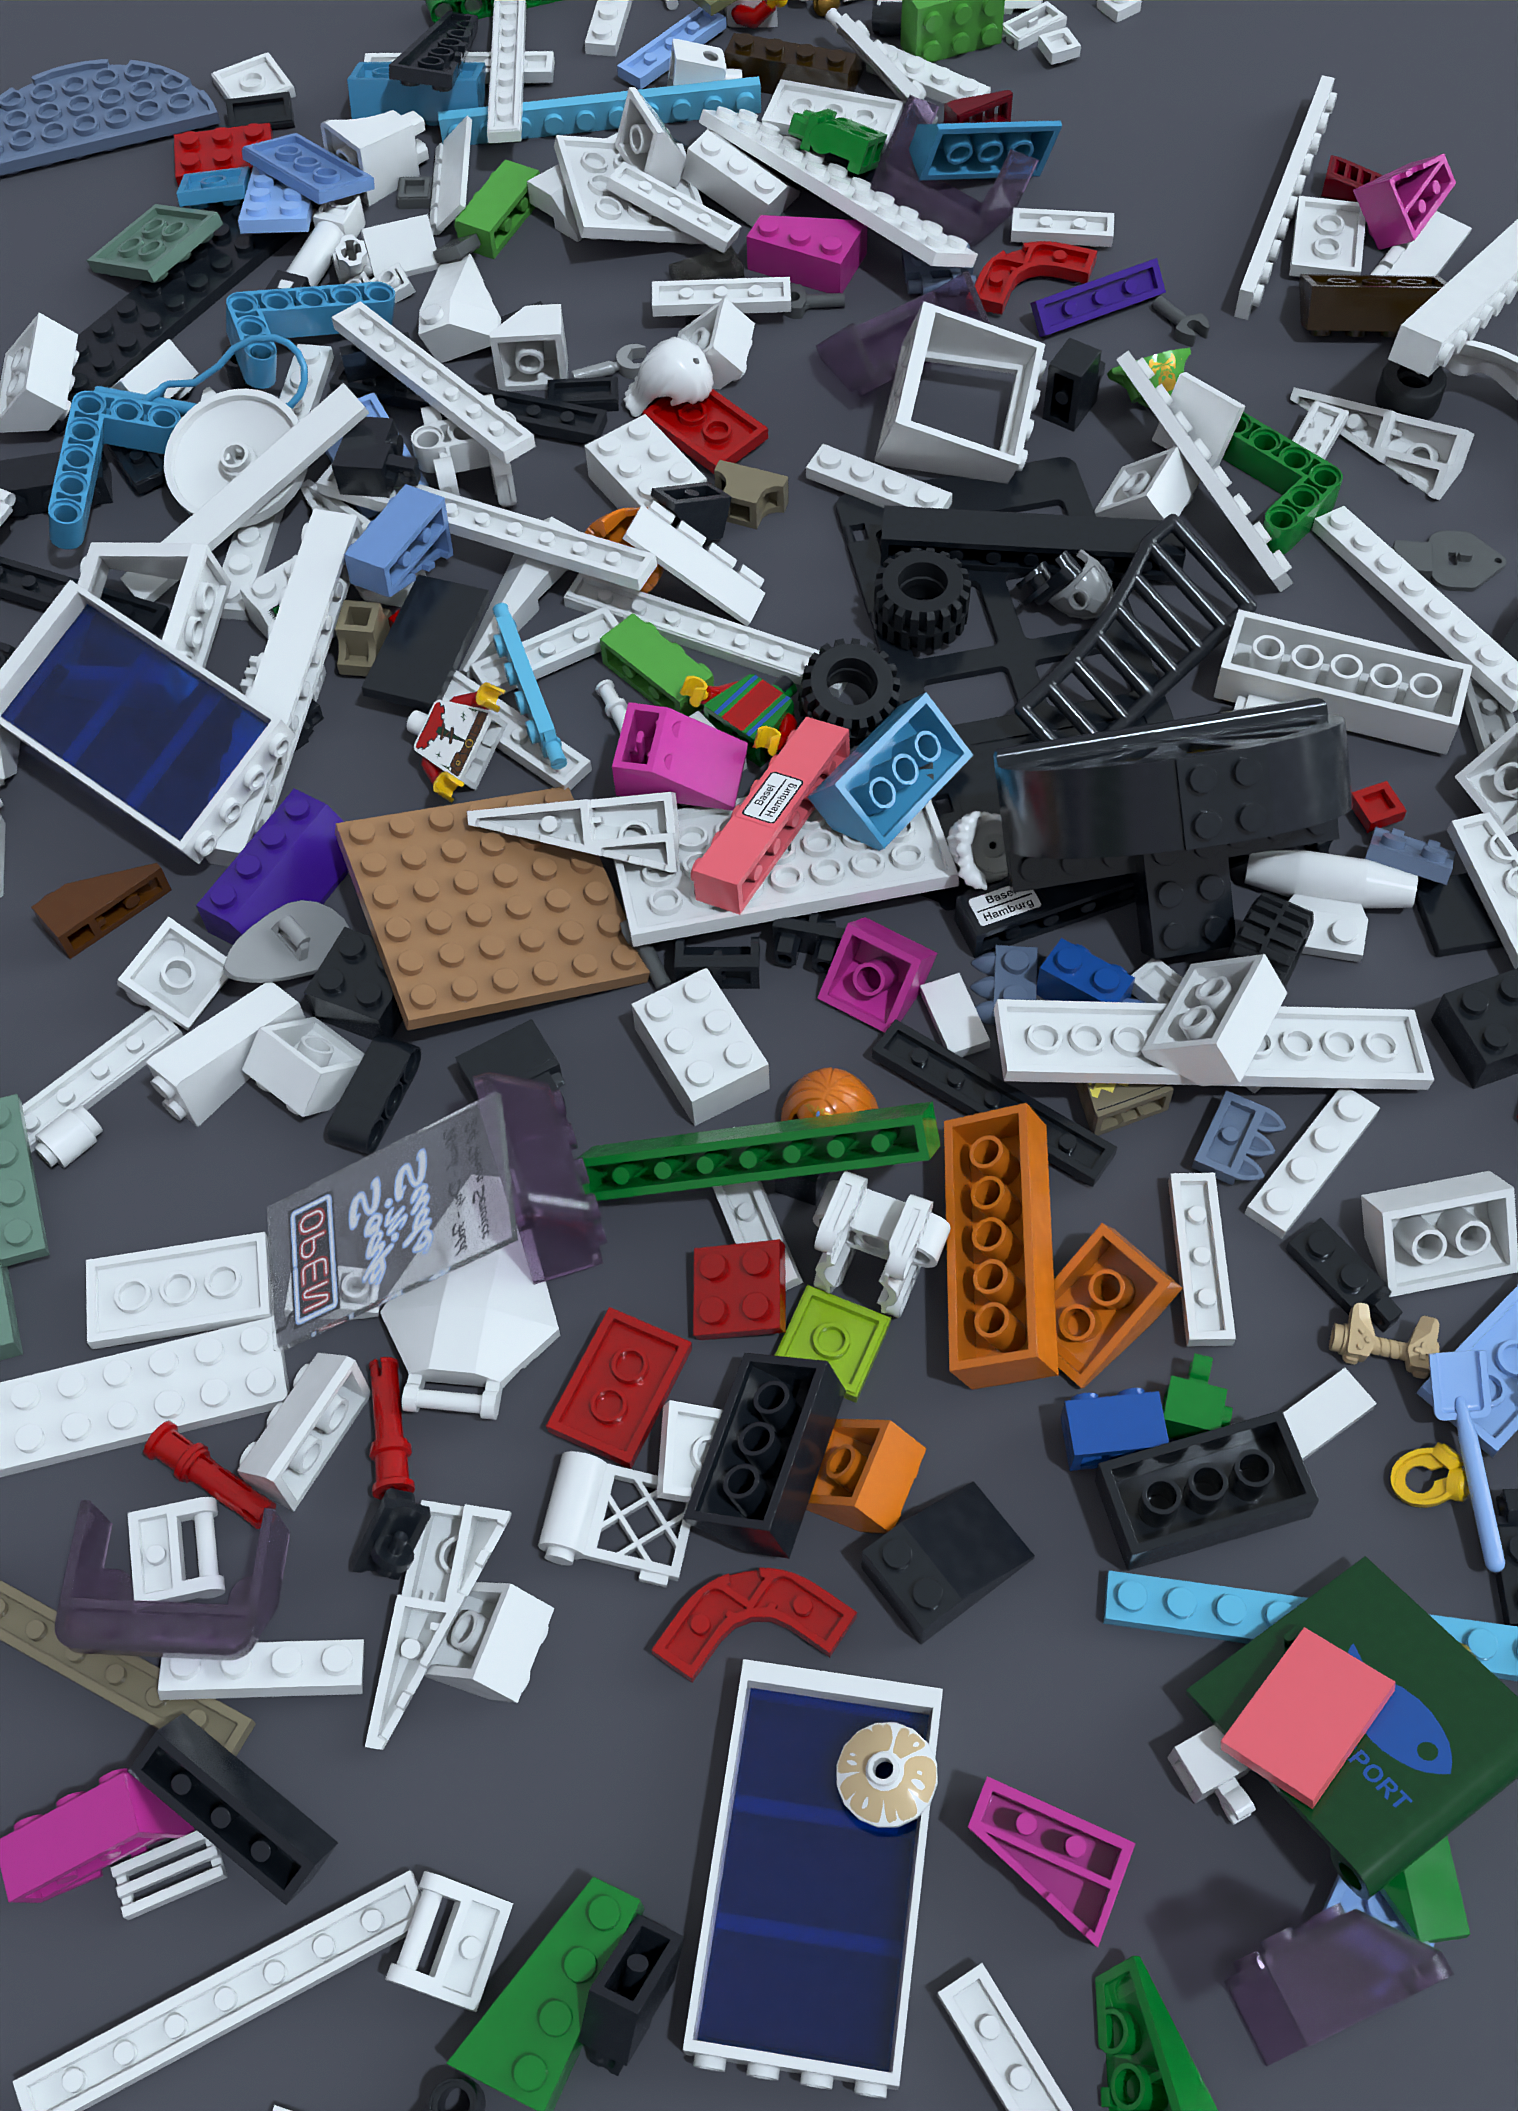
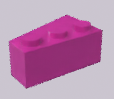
M1443 153L1408 163L1354 189L1353 192L1368 224L1369 234L1374 238L1378 250L1415 241L1453 189L1456 181Z
M760 215L746 236L748 270L771 277H790V282L801 284L802 286L825 293H843L867 254V226L858 220Z
M129 1769L114 1770L100 1777L98 1780L99 1785L87 1792H76L62 1797L56 1802V1809L45 1815H33L18 1821L13 1826V1832L0 1838V1868L8 1902H44L102 1877L103 1868L131 1854V1858L148 1852V1846L165 1838L178 1839L195 1832V1828L127 1772Z
M987 1776L968 1829L1098 1948L1136 1843Z

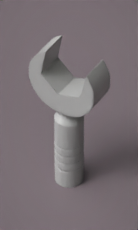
M640 344L626 345L617 352L616 362L606 361L582 369L572 370V378L606 377L619 371L623 377L634 379L638 376L642 363H633L632 360L646 358V347Z

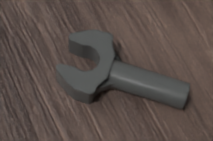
M801 284L790 285L791 312H782V315L792 319H802L809 308L845 307V294H807Z
M1163 296L1155 299L1153 308L1176 326L1174 340L1178 343L1193 347L1196 339L1195 332L1205 339L1208 337L1210 325L1205 315L1198 313L1187 316Z
M626 919L620 923L627 943L633 947ZM653 943L633 947V949L637 950L645 966L650 971L649 976L656 990L659 991L671 985V981L652 945Z

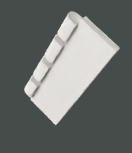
M468 116L458 124L444 139L443 144L440 143L435 150L429 218L433 235L441 234L466 208L472 119Z
M1436 211L1415 241L1392 246L1370 275L1438 276L1470 234L1472 228Z
M653 500L648 508L642 505L622 539L637 549L656 554L657 563L739 622L748 626L765 595V592L759 589L764 579L744 564L741 565L737 572L734 571L732 568L735 566L737 559L713 542L707 550L703 549L702 546L706 537L681 520L676 528L671 526L675 515Z

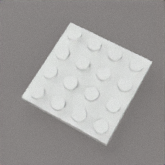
M556 135L554 149L581 238L651 241L657 243L671 242L691 245L705 244L606 189L608 177L624 161L615 147L616 139ZM676 143L686 158L683 144ZM682 171L679 185L672 188L703 204L698 189L682 178Z

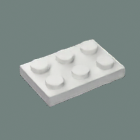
M1299 196L1296 208L1290 276L1300 277V274L1361 275L1366 220L1358 202Z

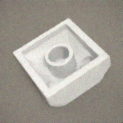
M168 917L118 978L117 985L124 989L127 996L136 1004L149 1006L188 1031L229 979L223 971L227 957Z

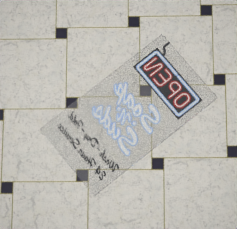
M495 1091L267 1207L274 1351L282 1352L518 1241L501 1094Z

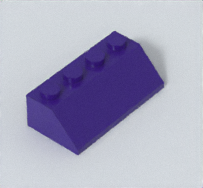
M294 788L197 903L196 907L208 933L234 945L237 939L250 927L287 903L304 900L324 904L349 873L335 836L336 823L344 821L327 804Z

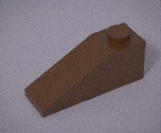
M153 863L66 883L54 892L45 895L31 908L47 934L67 957L72 959L172 891L162 868L158 863Z

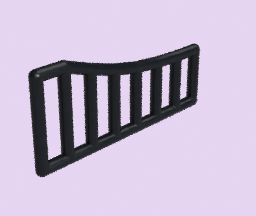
M1169 514L1142 538L1112 598L1090 630L1041 682L1015 704L1014 713L1039 741L1057 739L1058 737L1033 710L1047 697L1081 735L1100 732L1059 687L1073 673L1115 720L1104 731L1131 727L1232 633L1239 609L1254 613L1257 609V604L1176 514ZM1172 533L1237 604L1238 607L1227 617L1216 608L1161 547L1159 543ZM1149 557L1214 628L1202 640L1141 574ZM1133 589L1189 650L1177 663L1125 606ZM1115 619L1165 673L1154 685H1150L1105 635ZM1094 647L1140 696L1128 709L1120 703L1083 662Z

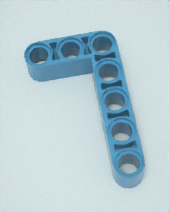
M364 282L235 292L226 299V333L231 345L252 335L276 334L284 338L340 334L334 329L331 317L360 301L392 325L395 290L383 282ZM255 342L235 352L243 378L248 385L258 389H265L275 384L277 348L274 342Z
M81 391L74 395L48 506L49 537L52 544L61 549H74L83 543L104 444L165 454L169 437L181 419L177 409L167 404L96 391Z

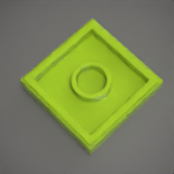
M807 1285L775 1356L828 1361L846 1390L844 1398L856 1403L890 1327L891 1317Z

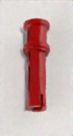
M380 1357L382 1368H379L377 1359L369 1363L375 1441L372 1442L369 1449V1457L375 1462L376 1482L372 1486V1495L379 1500L383 1499L386 1490L390 1488L412 1493L415 1491V1483L409 1478L408 1457L412 1454V1446L403 1435L398 1375L399 1362L392 1357Z
M172 1421L162 1423L148 1438L143 1450L144 1456L150 1460L158 1459L174 1471V1477L177 1480L187 1483L192 1481L230 1510L236 1512L256 1529L262 1528L272 1517L273 1510L276 1509V1503L261 1495L232 1472L219 1465L210 1457V1451H208L207 1446L200 1442L196 1444L191 1442L178 1432V1426Z

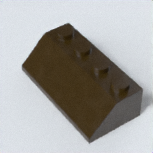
M733 33L724 52L726 69H741L742 78L759 76L761 93L772 95L780 79L854 92L865 68V62L855 53L845 52L840 49L832 50L815 47L811 44L791 43L776 38H762L748 33Z
M1300 274L1301 324L1306 330H1310V335L1330 336L1332 331H1345L1347 336L1364 337L1367 331H1380V336L1397 337L1401 324L1448 282L1440 276Z

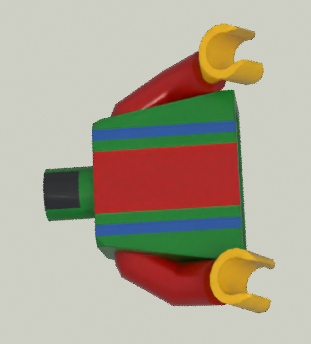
M749 674L740 681L719 686H710L699 677L687 676L681 688L680 694L682 696H690L689 703L693 707H699L700 704H704V717L716 729L748 743L746 758L760 768L767 762L770 756H774L776 752L783 749L791 731L796 730L797 721L794 717V702L791 697L797 693V687L785 675H781L771 685L757 675Z

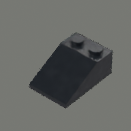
M973 1481L900 1522L862 1551L861 1568L922 1645L1032 1561L1035 1555Z

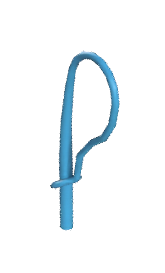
M276 334L252 335L231 345L215 365L195 379L165 381L148 394L96 386L94 391L167 404L177 409L180 415H185L197 403L164 398L167 388L195 387L223 368L236 351L255 342H277L286 346L296 356L300 365L301 381L297 393L286 403L293 409L304 396L308 384V366L302 352L289 339Z

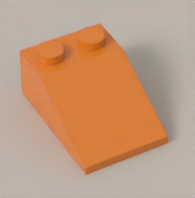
M1101 1223L1054 1279L1058 1368L1082 1389L1152 1325L1183 1289L1119 1232L1104 1223Z

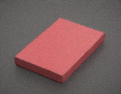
M1304 1627L1222 1738L1221 1750L1313 1809L1394 1693L1396 1682Z

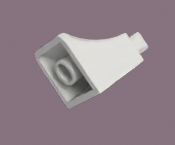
M392 110L366 118L326 120L320 125L324 149L374 177L375 189L359 193L361 201L369 207L396 191L399 187L400 177H419V164L429 159L428 148L425 143L418 138L415 139V136L425 131L424 119L414 111L401 116Z

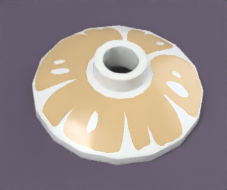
M896 1722L874 1723L857 1731L844 1745L836 1765L837 1788L844 1805L860 1821L877 1828H896L917 1819L931 1804L938 1785L937 1762L929 1744L914 1729ZM882 1762H889L893 1765V1772L886 1779H880L875 1775L876 1767Z

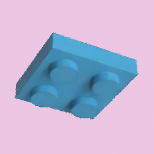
M249 166L184 174L176 193L179 206H189L191 209L200 210L209 207V203L222 202L225 206L242 203L251 176Z

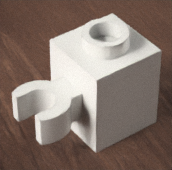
M1213 1725L1175 1746L1167 1758L1194 1804L1216 1793L1226 1816L1232 1825H1235L1251 1816V1813L1256 1810L1252 1800L1237 1781L1251 1769L1221 1750V1740L1225 1735Z

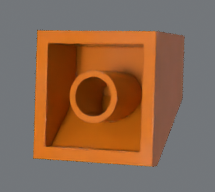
M836 1419L806 1510L859 1532L886 1534L896 1526L900 1519L902 1508L913 1481L918 1474L919 1466L927 1448L891 1420Z

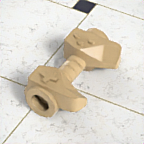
M1356 1303L1350 1310L1348 1324L1334 1323L1330 1336L1329 1350L1338 1352V1354L1342 1355L1344 1362L1354 1365L1358 1362H1364L1370 1354L1405 1361L1407 1372L1413 1373V1376L1416 1378L1425 1379L1430 1373L1428 1354L1439 1353V1342H1437L1439 1322L1436 1318L1422 1316L1408 1343L1378 1338L1374 1333L1368 1304Z

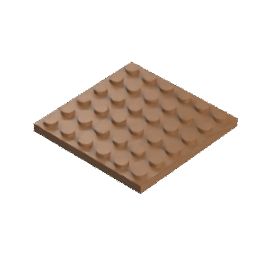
M562 787L336 823L335 836L407 1030L648 982L650 971L645 966L637 950L627 943L622 933L620 923L626 920V917L599 855L468 825L467 811L574 801L569 787L565 790Z

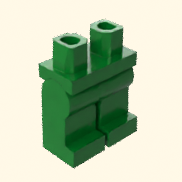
M831 109L819 112L804 110L803 114H793L788 134L802 139L801 149L808 152L814 150L819 154L832 153L849 160L847 170L857 175L877 168L888 134L844 117L836 118L837 112Z

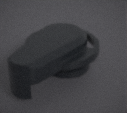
M1067 550L1055 559L1061 567L1058 572L1053 574L1047 567L1049 564L1044 560L1016 584L1018 589L1027 584L1033 591L1022 602L1024 606H1027L1032 601L1036 605H1043L1083 572L1082 568Z

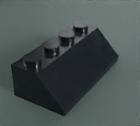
M744 1352L683 1517L687 1524L745 1552L790 1559L846 1392L828 1361Z

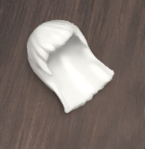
M671 337L661 341L647 354L641 364L638 376L634 378L635 382L631 383L628 390L624 393L626 397L623 401L633 417H639L657 397H671V406L684 402L695 404L698 401H704L705 398L709 397L714 385L713 373L705 354L699 346L682 338Z
M973 811L971 814H966L955 822L949 829V836L946 839L949 852L958 871V876L964 879L965 884L972 886L974 889L981 888L987 890V883L1001 881L1007 877L1008 870L1001 814ZM992 841L996 843L994 849H990L989 844Z

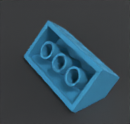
M359 62L347 79L352 119L371 117L392 110L401 116L414 111L424 119L426 125L437 126L439 125L438 112L484 107L485 62H464L454 87L447 92L435 91L431 85L424 84L414 87L404 86L400 84V80L389 79V64L391 62Z
M1061 121L918 124L909 147V153L919 181L1040 176L1060 133L1062 123Z
M927 692L898 706L807 798L833 830L880 851L886 848L973 754ZM929 763H933V769H919ZM926 774H934V780Z

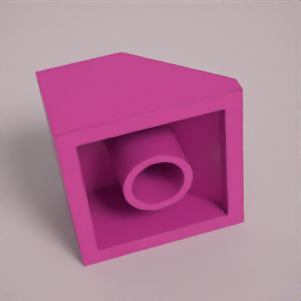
M866 917L847 924L817 999L885 1033L895 1019L900 1022L920 994V985L925 984L938 953Z

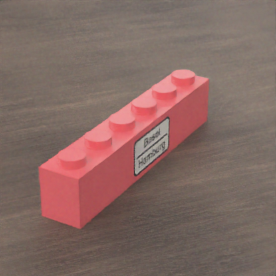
M806 716L797 730L791 731L783 749L778 755L775 754L771 758L768 769L760 780L757 779L752 784L749 795L741 805H737L734 808L729 822L722 831H718L714 835L711 846L703 857H699L694 862L691 870V880L694 881L697 901L739 915L742 913L815 810L814 805L807 797L850 755L849 729Z

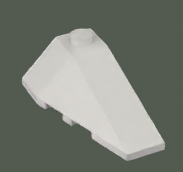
M471 254L462 259L440 264L419 312L418 335L433 357L440 363H444L490 347V332L501 325V317L492 302L491 295L485 287L483 278Z

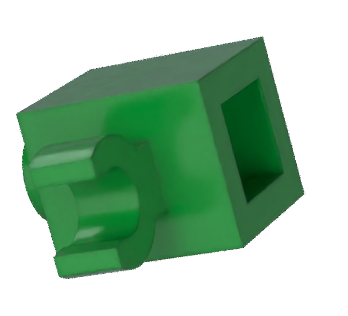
M1194 1353L1187 1379L1171 1375L1162 1404L1168 1438L1180 1440L1230 1425L1233 1408L1225 1406L1228 1389L1208 1384L1213 1357Z

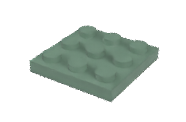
M155 204L92 255L87 262L95 273L156 283L166 278L168 270L174 265L187 260L191 256V251L199 244L211 240L214 237V232L223 225V222L218 213L214 211Z

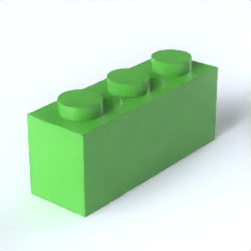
M505 159L497 170L491 173L483 187L474 194L473 199L466 208L456 217L455 230L458 238L476 233L481 245L473 253L495 259L536 208L530 204L527 181L539 175L540 171Z
M632 613L599 638L603 664L655 706L668 707L686 716L704 709V704H700L699 707H693L689 703L690 696H682L680 691L687 676L699 677L707 685L714 686L712 672L706 665L698 664L686 655L679 644L671 643L663 637L652 623H645Z

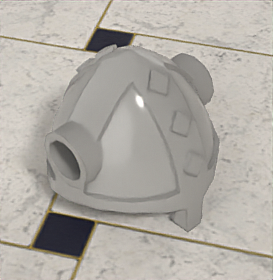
M1081 549L1076 556L1085 562L1083 572L1047 602L1069 617L1081 618L1083 620L1097 619L1114 594L1112 581L1105 567L1097 559Z

